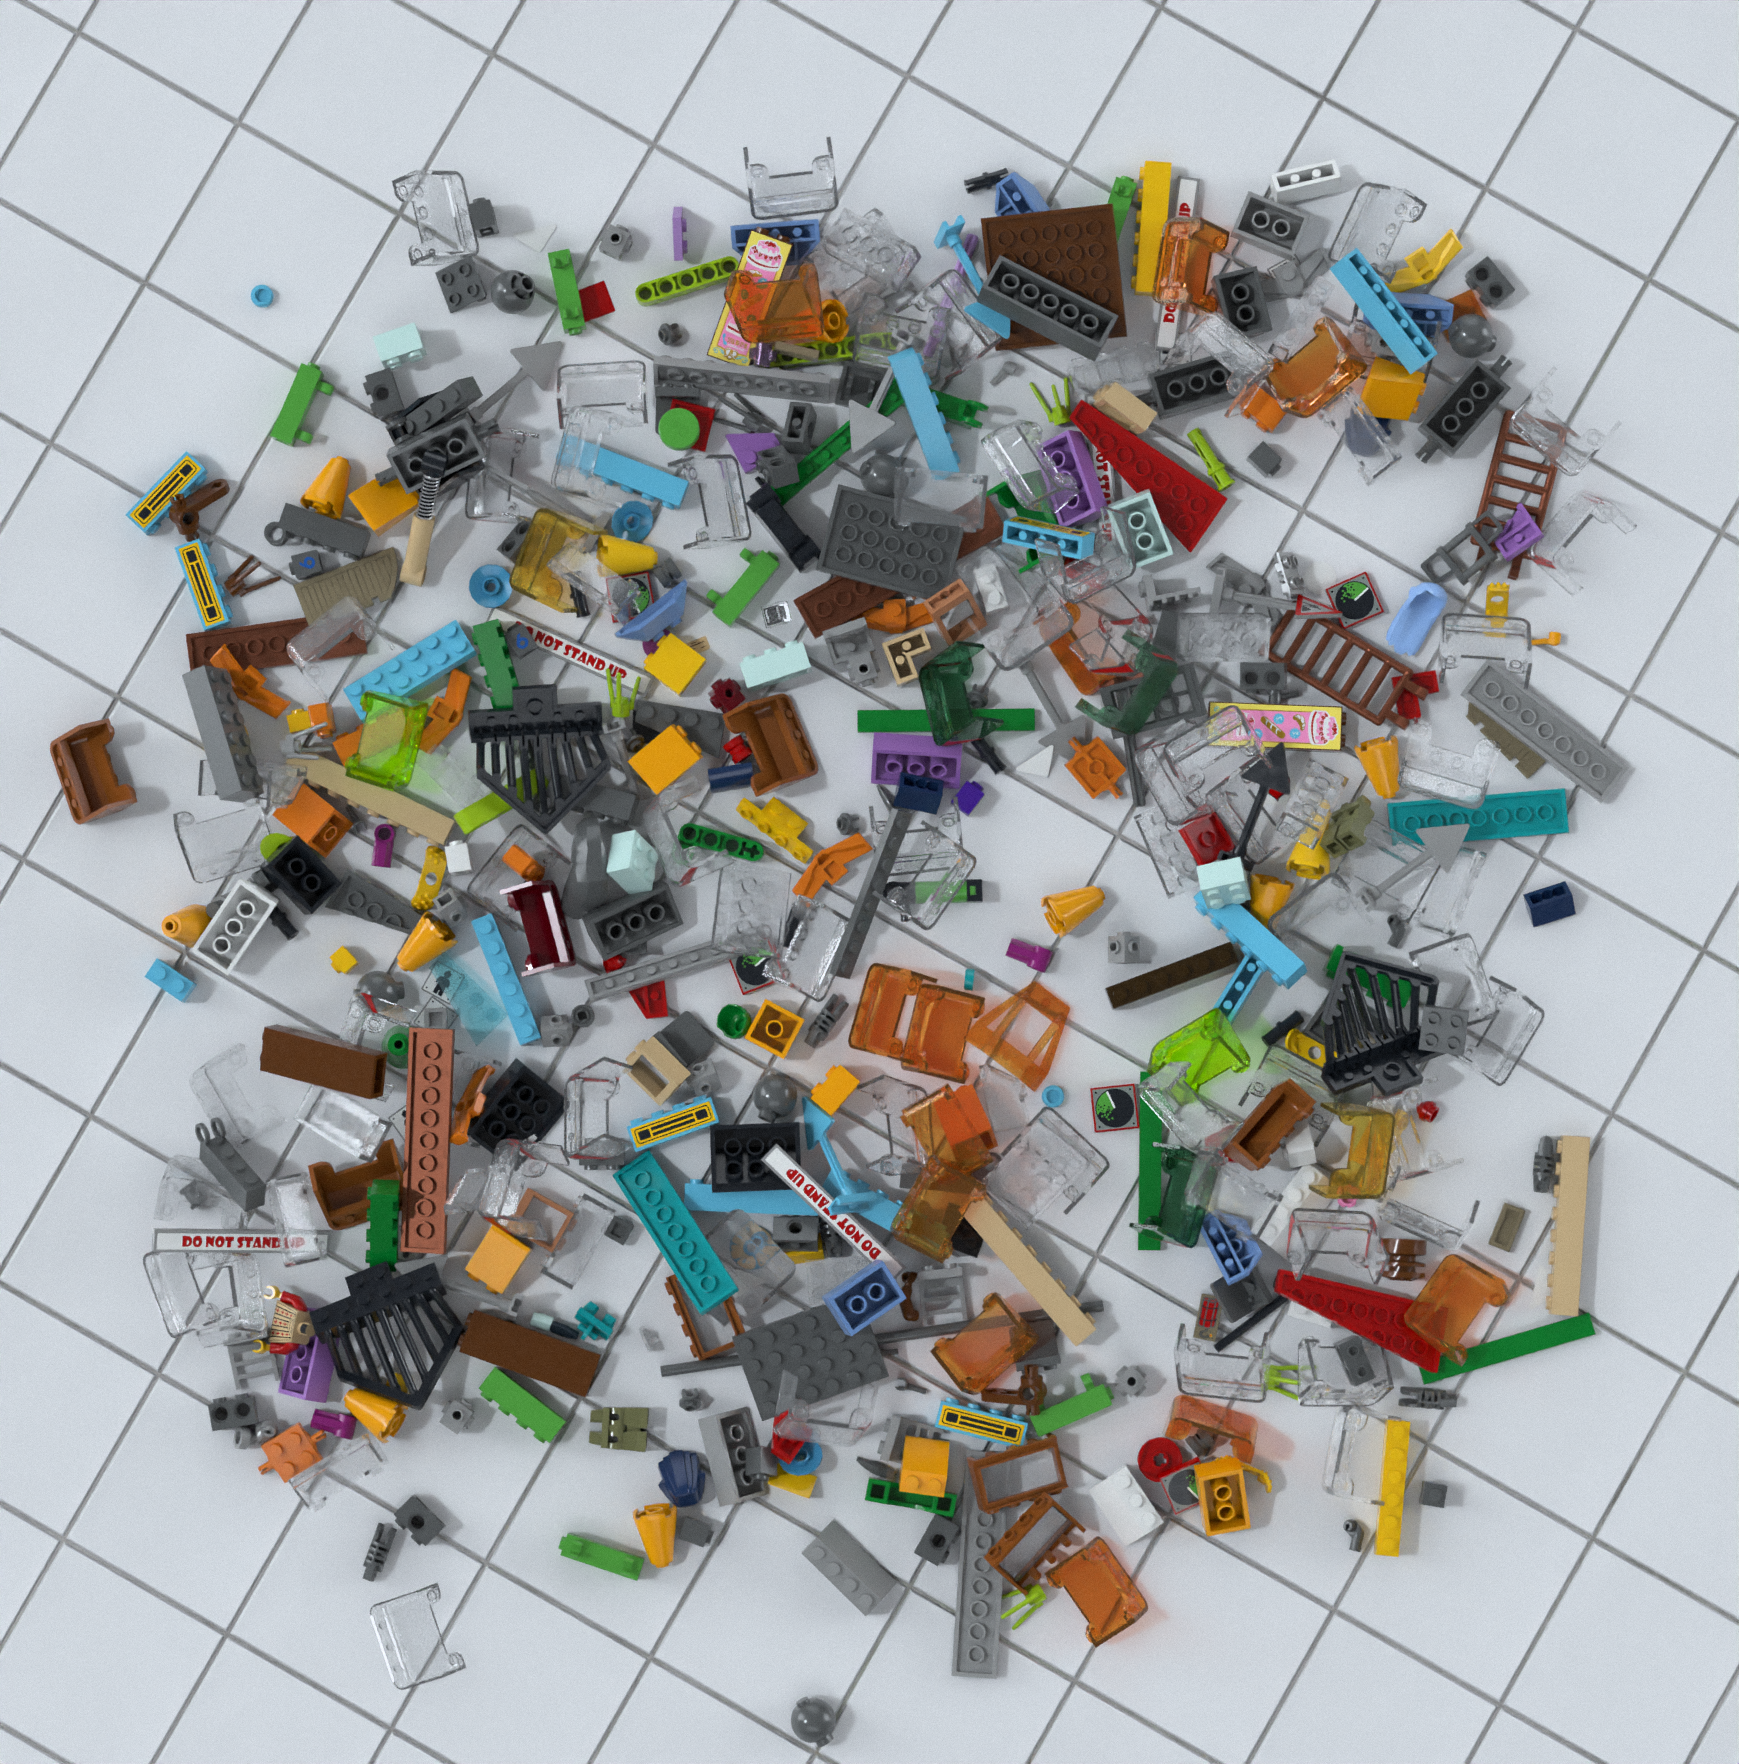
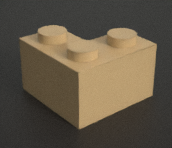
M924 628L882 643L883 651L897 687L918 680V674L912 658L931 651Z

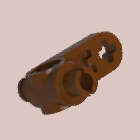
M214 480L184 498L183 494L174 495L176 500L173 496L170 498L173 506L170 508L169 518L176 524L179 534L185 535L187 542L195 540L193 535H195L196 539L200 537L197 531L200 527L198 511L222 498L230 491L227 480Z
M1033 1364L1024 1365L1025 1375L1020 1377L1021 1386L1018 1390L986 1388L981 1390V1401L1026 1405V1415H1030V1413L1031 1416L1040 1415V1405L1044 1403L1047 1387L1043 1382V1376L1038 1374L1039 1365L1035 1364L1034 1367ZM1030 1388L1034 1391V1395L1030 1392Z

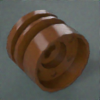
M1380 1238L1379 1253L1389 1255V1260L1378 1262V1265H1388V1271H1378V1276L1397 1281H1414L1425 1278V1273L1415 1272V1267H1426L1425 1263L1417 1262L1416 1257L1426 1255L1427 1240Z

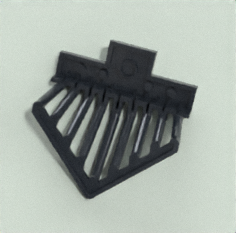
M556 684L512 687V707L468 710L469 737L471 743H476L477 779L544 834H548L611 770L610 759L599 735L604 734L601 701L558 704ZM589 735L601 761L595 769L584 737ZM575 736L587 777L580 784L571 748L570 737ZM557 737L561 738L571 787V793L565 799L563 798L557 756ZM542 738H546L555 798V810L550 815L548 814ZM528 739H532L540 816L534 812ZM515 740H518L524 802L517 797L514 758ZM501 741H504L508 789L501 784L499 748ZM487 742H490L492 776L485 770V745Z
M1348 951L1342 952L1320 1022L1324 1032L1326 1062L1323 1064L1321 1079L1334 1096L1373 1082L1382 1095L1387 1097L1423 1082L1424 1077L1415 1065L1446 1054L1419 1049L1421 1026L1418 1023L1420 985L1429 987L1426 1004L1435 1006L1439 980L1435 975ZM1356 967L1364 969L1368 974L1382 1036L1374 1027L1356 973ZM1377 973L1386 975L1390 980L1396 1034L1388 1023ZM1399 979L1408 981L1411 985L1409 1031L1403 1022ZM1353 992H1354V995H1355V998H1356V1001H1357V1004H1358V1008H1359V1011H1360V1014H1361V1017H1362V1020H1363V1023H1364V1026H1365V1029H1366L1368 1038H1367V1037L1365 1036V1034H1364V1030H1363L1362 1023H1361V1020H1360V1016H1359V1013H1358V1009H1357V1006H1356V1003H1355V999H1354V996H1353ZM1349 1014H1350V1017H1351V1021H1352V1024H1353V1028H1354V1031H1355V1035H1356V1038H1357L1358 1045H1357V1044L1355 1043V1041H1354V1036H1353V1032H1352V1027H1351V1023H1350ZM1332 1026L1334 1030L1337 1057H1334ZM1343 1032L1348 1052L1345 1050Z
M385 1261L345 1277L351 1296L311 1311L309 1315L316 1336L321 1344L327 1343L337 1376L341 1382L410 1408L421 1410L455 1351L461 1334L465 1333V1329L454 1311L442 1297L447 1295V1291L442 1284L435 1262L393 1278L389 1264ZM433 1300L437 1303L453 1325L450 1334L447 1333L429 1303ZM417 1306H421L444 1344L439 1353L415 1308ZM405 1311H407L433 1361L429 1372L407 1327L403 1315ZM392 1316L421 1377L422 1384L419 1390L415 1386L389 1319ZM377 1322L381 1324L409 1394L401 1390L376 1326ZM367 1327L390 1387L382 1384V1379L364 1336L363 1328ZM352 1332L372 1380L363 1377V1372L350 1340V1333ZM337 1338L341 1339L353 1373L346 1371L336 1344Z

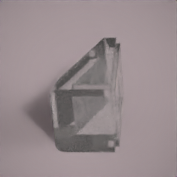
M778 601L761 607L766 628L792 622L787 601Z
M641 1326L639 1331L650 1353L660 1339L646 1327Z

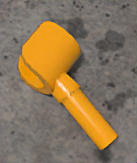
M1549 632L1548 639L1530 640V646L1540 644L1557 646L1560 644L1561 633Z

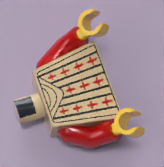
M274 1285L266 1286L273 1291L272 1296L263 1294L266 1299H280L276 1303L268 1342L271 1343L267 1344L262 1340H254L253 1342L261 1343V1348L252 1351L258 1354L270 1351L271 1354L289 1355L299 1349L300 1345H307L310 1337L315 1335L309 1315L310 1311H308V1307L302 1297L286 1291L280 1292L279 1288Z

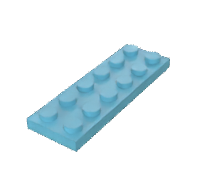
M454 620L350 684L343 691L363 724H366L473 658L477 653L457 620Z

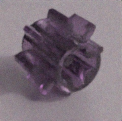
M756 343L755 348H750L749 359L754 360L753 365L770 367V362H776L777 351L772 350V344Z

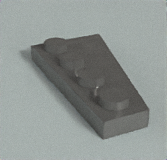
M638 700L636 723L659 733H662L672 724L680 725L687 732L688 735L686 737L691 743L694 741L702 751L719 758L725 725L723 713Z
M347 869L341 879L342 884L334 891L325 906L326 908L356 916L411 935L422 917L421 913L350 869Z

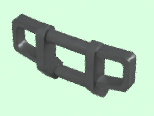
M1485 511L1473 522L1466 524V528L1444 546L1438 547L1436 552L1421 564L1422 570L1433 583H1439L1454 574L1464 586L1469 582L1468 579L1490 561L1494 562L1498 559L1490 543L1503 531V526L1491 511ZM1486 516H1489L1497 526L1496 532L1488 540L1475 527ZM1472 535L1486 554L1463 572L1449 553ZM1440 555L1451 571L1436 578L1427 568V565Z

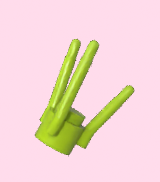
M1067 377L1064 378L1065 406L1060 403L1056 386L1054 384L1051 385L1056 407L1052 408L1053 413L1049 410L1032 382L1029 383L1033 393L1047 414L1049 423L1054 422V426H1059L1071 422L1069 417L1072 411Z
M607 668L606 678L612 716L619 718L629 717L630 710H634V702L641 677H637L630 701H628L627 697L621 696V673L618 672L616 674L617 697H615L610 669Z
M1270 1365V1368L1264 1367L1261 1385H1266V1389L1274 1390L1294 1400L1304 1402L1302 1397L1277 1387L1280 1382L1299 1386L1302 1385V1382L1281 1377V1372L1277 1371L1315 1369L1316 1366Z
M1030 1583L1023 1587L1028 1592L1025 1596L1026 1599L1001 1615V1619H1005L1027 1604L1032 1606L1012 1626L1013 1630L1019 1627L1037 1608L1044 1605L1043 1601L1047 1597L1038 1583L1034 1586ZM1018 1589L1002 1595V1599L1021 1594Z

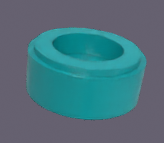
M967 968L965 971L964 989L967 991H973L975 969Z

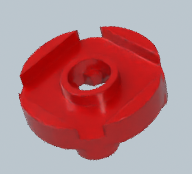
M1164 1437L1149 1439L1141 1446L1137 1462L1140 1471L1146 1478L1154 1482H1160L1157 1475L1182 1464V1455L1180 1449L1173 1441ZM1159 1453H1162L1166 1463H1161L1160 1466H1157L1156 1461L1153 1460L1154 1456H1159Z

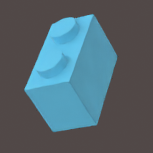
M158 958L144 976L184 1003L197 986L196 983Z

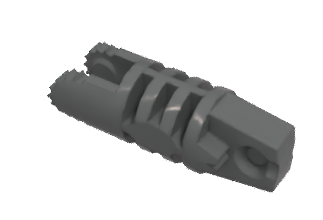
M835 993L832 994L808 1029L809 1033L804 1042L812 1048H815L821 1040L824 1041L827 1038L829 1032L832 1031L836 1022L839 1021L849 1006V1003L842 1001L832 1014L831 1011L839 998Z
M1546 1135L1541 1137L1538 1152H1535L1533 1190L1538 1193H1548L1553 1176L1555 1155L1552 1154L1553 1141L1552 1138Z
M821 1217L819 1223L822 1241L828 1258L842 1256V1237Z
M1400 1387L1402 1394L1416 1396V1399L1400 1398L1398 1405L1402 1407L1444 1410V1407H1456L1457 1405L1456 1394L1446 1393V1390Z
M382 1523L377 1525L363 1564L366 1567L363 1579L370 1582L375 1580L378 1572H382L397 1529L391 1528L385 1543L381 1542L380 1539L385 1527Z

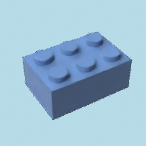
M876 1259L822 1296V1299L845 1335L853 1336L905 1300L906 1296L882 1260Z

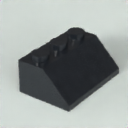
M298 835L274 851L259 866L304 915L313 914L342 884Z

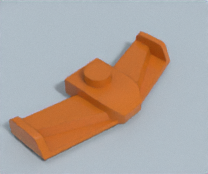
M905 599L885 600L883 602L884 609L873 607L851 619V621L865 617L869 629L889 632L890 634H900L904 631L933 623L923 603L906 607Z
M224 643L210 659L212 665L227 669L231 675V685L237 698L277 719L291 702L263 688L262 685L267 678L251 664L244 671Z
M457 668L451 671L445 698L442 699L436 696L427 713V716L433 718V720L411 745L430 755L449 733L459 726L464 717L463 711L472 676Z
M859 832L827 849H822L814 856L813 861L792 889L793 893L807 908L826 880L833 886L849 872L844 864L874 849Z
M486 1065L474 1072L461 1099L457 1103L451 1125L450 1143L462 1145L468 1142L467 1132L470 1119L479 1116L484 1110V1102L487 1096L482 1094L481 1091L488 1077L496 1071L492 1066Z

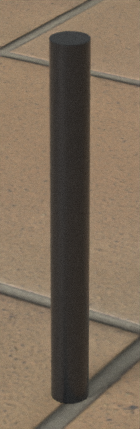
M1281 1295L1213 1345V1347L1219 1353L1289 1299Z

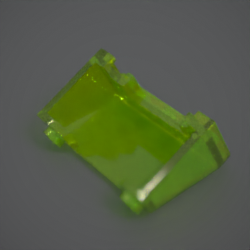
M372 690L365 691L360 699L362 710L366 712L357 753H354L351 757L349 756L346 760L345 769L347 770L345 776L393 792L403 789L409 785L413 776L428 713V703Z
M1214 1008L1157 1042L1152 1048L1147 1072L1181 1107L1188 1102H1194L1198 1098L1201 1085L1230 1068L1234 1073L1245 1072L1250 1067L1251 1058L1225 1014L1219 1008Z

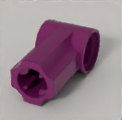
M380 824L374 831L375 840L371 866L391 868L396 831L391 825ZM383 828H388L391 831V836L387 840L380 838L379 833Z
M1012 938L1005 956L1045 973L1053 952L1043 947L1032 946Z
M315 1409L310 1427L317 1430L323 1429L326 1432L333 1433L334 1436L352 1440L358 1419L347 1414H335Z

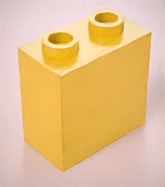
M670 633L668 637L664 635L657 643V646H659L658 650L654 654L651 652L643 662L646 664L644 670L680 697L707 661Z

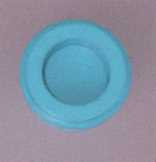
M257 285L253 288L251 300L257 307L265 308L273 302L274 295L268 286Z
M1048 1086L1042 1092V1101L1048 1107H1058L1064 1100V1093L1058 1086Z

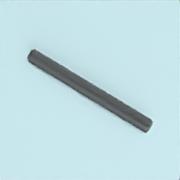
M1125 676L1114 678V684L1126 681ZM1128 690L1117 691L1118 708L1129 706ZM1131 710L1119 713L1123 728L1134 726ZM1135 734L1123 737L1133 803L1135 807L1145 806L1146 801Z

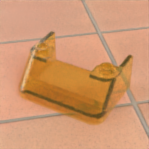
M549 508L538 509L534 513L510 575L509 583L511 588L561 613H577L578 608L560 600L563 586L559 580L551 577L566 537L581 539L586 532L591 535H607L608 531L576 516Z
M1321 1102L1320 1107L1339 1115V1120L1343 1124L1352 1126L1347 1168L1335 1169L1330 1175L1329 1185H1309V1190L1328 1199L1380 1198L1386 1190L1395 1117L1388 1111L1354 1103Z

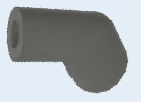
M1392 914L1387 919L1392 932L1387 944L1397 949L1406 929L1401 917Z
M1353 1519L1346 1520L1343 1528L1352 1538L1349 1550L1360 1552L1364 1531L1357 1521Z

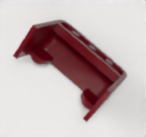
M529 881L499 890L500 895H509L507 901L510 908L520 911L531 954L527 955V960L524 962L527 971L521 972L522 977L536 976L576 965L573 944L565 915L561 909L559 892L554 881Z

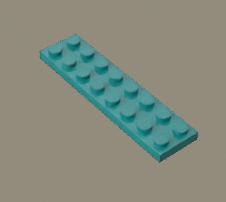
M1565 788L1387 804L1391 848L1425 845L1416 833V830L1420 828L1467 823L1470 827L1463 842L1569 833Z
M649 1150L612 1175L702 1316L739 1291Z

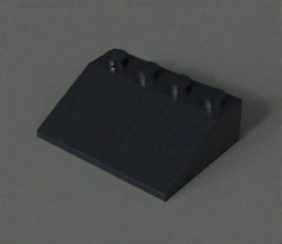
M515 1058L485 1095L487 1097L484 1102L483 1112L479 1116L470 1119L467 1135L516 1172L529 1154L525 1152L522 1155L518 1150L519 1147L506 1139L520 1140L519 1142L522 1144L523 1140L534 1134L537 1139L529 1147V1150L532 1152L535 1145L544 1138L572 1103L519 1059Z
M800 1122L710 1125L712 1193L792 1190L761 1159L775 1144H778L801 1166Z

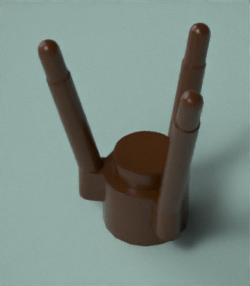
M250 555L233 574L227 577L228 580L224 582V585L233 597L237 594L242 597L251 591L281 580V576L244 589L247 585L244 578L262 564L258 561L243 574L239 575L254 559V556Z

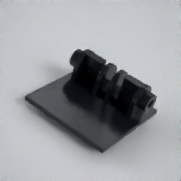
M949 1202L942 1224L948 1227L946 1231L951 1235L944 1247L977 1258L984 1239L959 1212L958 1209L961 1206Z

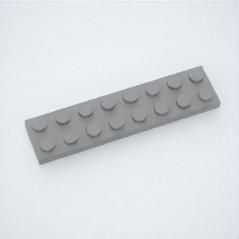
M667 355L654 356V385L669 383L674 384V387H683V384H694L700 390L829 404L831 376L817 372L812 374L804 373L800 370L785 371L780 368H760L756 365L723 364L712 360L678 359Z
M1489 659L1485 661L1460 694L1599 803L1604 801L1629 768Z

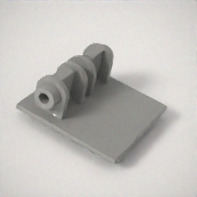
M1276 552L1277 556L1274 557V565L1277 572L1282 571L1277 574L1278 577H1284V579L1279 580L1280 583L1285 582L1281 585L1283 595H1286L1287 599L1296 597L1295 595H1304L1305 583L1298 574L1297 568L1299 565L1296 556L1292 552Z

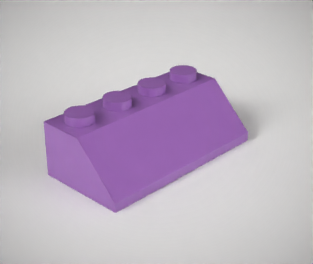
M1067 430L1033 448L1059 525L1074 527L1092 522L1110 513L1082 432Z
M874 732L871 783L897 785L900 772L942 780L944 781L943 788L959 789L962 743L949 746L942 745L950 739L951 741L963 740V738Z
M308 1307L310 1312L316 1310L315 1308ZM316 1333L310 1337L307 1345H300L299 1349L286 1355L278 1393L303 1400L326 1403L334 1364L327 1343L321 1344ZM340 1338L336 1340L337 1347H339Z

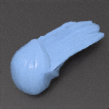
M1423 582L1416 587L1410 588L1408 599L1393 619L1386 635L1388 645H1394L1396 653L1402 655L1407 652L1408 656L1415 655L1421 647L1430 628L1446 607L1447 594L1440 585L1432 582Z

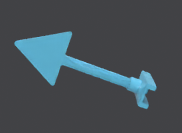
M959 215L952 226H949L946 221L942 222L934 244L937 249L949 245L955 251L979 295L984 283L959 237L965 224L962 215ZM978 302L964 308L967 314L1005 339L1010 337V318Z
M802 1097L807 1149L813 1150L820 1142L841 1189V1195L837 1196L828 1207L830 1215L868 1211L870 1208L867 1202L877 1200L875 1192L855 1194L827 1138L826 1132L833 1125L835 1119L808 1097Z

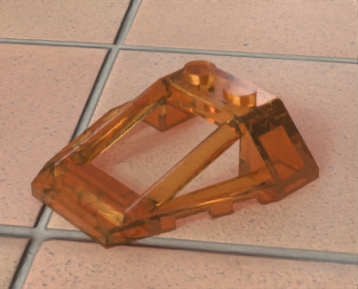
M1034 981L978 1019L963 1039L980 1052L985 1053L1035 1092L1049 1073L1070 1007ZM1025 1003L1052 1022L1027 1057L1001 1038ZM1011 1007L994 1032L987 1028L990 1023ZM1051 1039V1042L1039 1067L1034 1063V1061Z

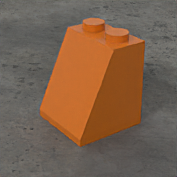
M299 781L291 789L290 794L277 806L276 811L272 814L325 858L353 826L350 820L302 781Z
M972 1084L960 1086L956 1091L939 1095L935 1100L931 1101L956 1161L962 1162L998 1146L992 1127Z

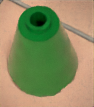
M401 1024L394 1026L383 1037L382 1051L388 1053L387 1062L396 1068H408L409 1028L413 1027L411 1025ZM402 1041L403 1046L402 1048L398 1049V1043Z

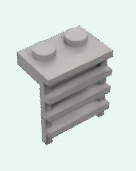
M1152 574L1144 575L1138 585L1140 598H1145L1147 612L1152 611L1155 605H1160V609L1165 608L1167 603L1173 602V606H1177L1179 601L1184 599L1186 603H1191L1192 598L1198 597V592H1201L1200 587L1156 596Z
M865 617L822 631L834 665L848 661V658L867 651L870 653L876 651Z
M957 1263L943 1264L944 1269L935 1270V1265L921 1267L922 1271L917 1272L923 1325H928L927 1316L962 1312L963 1321L968 1320L962 1267H957ZM959 1285L960 1294L924 1297V1289ZM961 1298L962 1307L926 1311L925 1302Z
M262 1324L249 1327L250 1332L241 1333L240 1329L227 1332L228 1337L222 1338L224 1346L228 1348L236 1390L241 1389L240 1380L274 1372L275 1381L280 1380L276 1354L270 1353L267 1356L235 1362L234 1357L235 1353L261 1348V1343L253 1342L254 1340L258 1339L270 1344L271 1342H268L270 1327L263 1329ZM271 1359L273 1368L238 1376V1366Z
M893 1414L891 1420H886L883 1432H887L885 1441H880L877 1453L881 1454L880 1460L901 1464L902 1459L899 1458L908 1424L917 1426L915 1437H919L921 1428L930 1430L929 1439L933 1438L934 1432L943 1434L944 1429Z

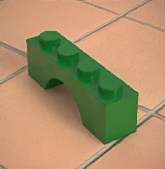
M869 1477L865 1496L866 1501L902 1506L950 1517L954 1515L957 1499L956 1493L946 1491L944 1497L899 1491V1482Z

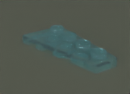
M446 952L429 967L475 1045L478 1046L508 1014Z

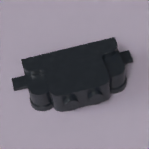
M757 476L755 481L761 488L749 496L750 500L746 502V505L799 573H801L815 561L819 560L821 550L808 534L805 535L783 508L780 504V498L767 482L764 483Z

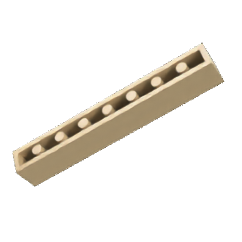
M302 752L301 754L319 756L318 760L287 759L284 768L289 770L287 775L297 780L303 777L308 780V785L318 790L322 786L328 789V795L336 799L342 796L348 799L347 804L357 809L361 805L368 809L366 813L376 818H379L381 815L388 819L386 823L396 828L402 825L408 828L407 833L417 838L419 835L427 837L426 842L435 847H439L440 844L446 845L457 823L314 752Z
M1562 1135L1560 1140L1556 1142V1153H1559V1162H1555L1554 1174L1558 1176V1182L1553 1186V1198H1556V1207H1552L1551 1219L1555 1220V1226L1550 1231V1242H1553V1251H1549L1548 1264L1552 1265L1551 1274L1547 1275V1287H1550V1296H1546L1545 1309L1549 1310L1548 1314L1578 1316L1590 1137Z
M978 1192L958 1209L959 1212L1071 1342L1078 1346L1096 1330V1327L1093 1325L1096 1323L1095 1319L1089 1312L1084 1314L1079 1309L1082 1304L1074 1295L1071 1297L1067 1295L1064 1291L1067 1287L1059 1278L1054 1280L1050 1275L1052 1270L1045 1261L1040 1263L1035 1258L1038 1253L1030 1244L1027 1246L1021 1241L1023 1236L1015 1227L1011 1229L1006 1224L1008 1218L1001 1210L996 1212L991 1205L994 1202L986 1193L981 1195Z

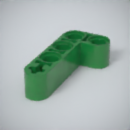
M692 823L684 824L681 827L673 852L675 861L681 866L692 863L697 847L751 863L759 862L764 856L763 847L758 842ZM688 828H693L696 831V836L691 840H687L684 837V831ZM709 834H714L717 837V842L713 846L705 843V838ZM731 840H735L739 844L738 849L734 852L726 849L727 843ZM743 843H746V849L752 850L753 847H757V851L760 854L751 858V854L744 851V855H740ZM682 849H686L690 853V857L686 861H681L677 857L678 852Z

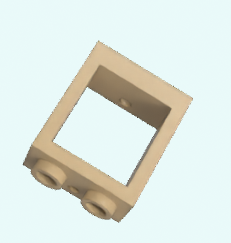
M1113 382L1110 385L1106 384L1103 388H1099L1093 396L1095 401L1091 405L1135 436L1146 431L1157 415V412L1117 382Z
M652 1036L647 1042L643 1039L634 1048L635 1050L625 1059L628 1063L622 1070L661 1106L676 1092L691 1073ZM642 1056L670 1081L667 1085L640 1060Z

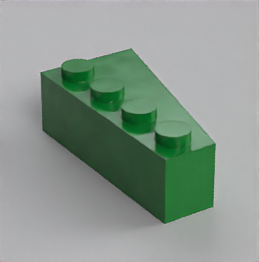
M495 619L472 626L474 633L471 634L474 645H478L481 653L477 654L480 666H485L487 675H484L486 686L491 688L493 696L490 697L493 709L512 707V687L519 686L501 621Z
M1339 944L1333 947L1322 970L1326 972L1325 976L1334 980L1342 952H1344V947ZM1356 967L1361 988L1367 992L1365 996L1373 999L1368 974L1364 969ZM1377 973L1382 998L1387 1002L1386 1006L1393 1009L1390 980L1386 975ZM1399 979L1401 1006L1404 1009L1411 996V985L1408 981Z
M373 1179L372 1187H368L367 1200H370V1208H367V1221H370V1229L366 1230V1242H370V1250H366L365 1262L370 1263V1267L387 1261L391 1272L397 1271L395 1264L398 1263L400 1180Z

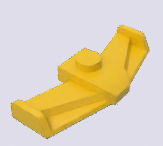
M1450 228L1429 253L1426 252L1423 246L1404 258L1408 267L1380 278L1391 292L1402 293L1423 284H1428L1437 278V275L1461 251L1463 246Z

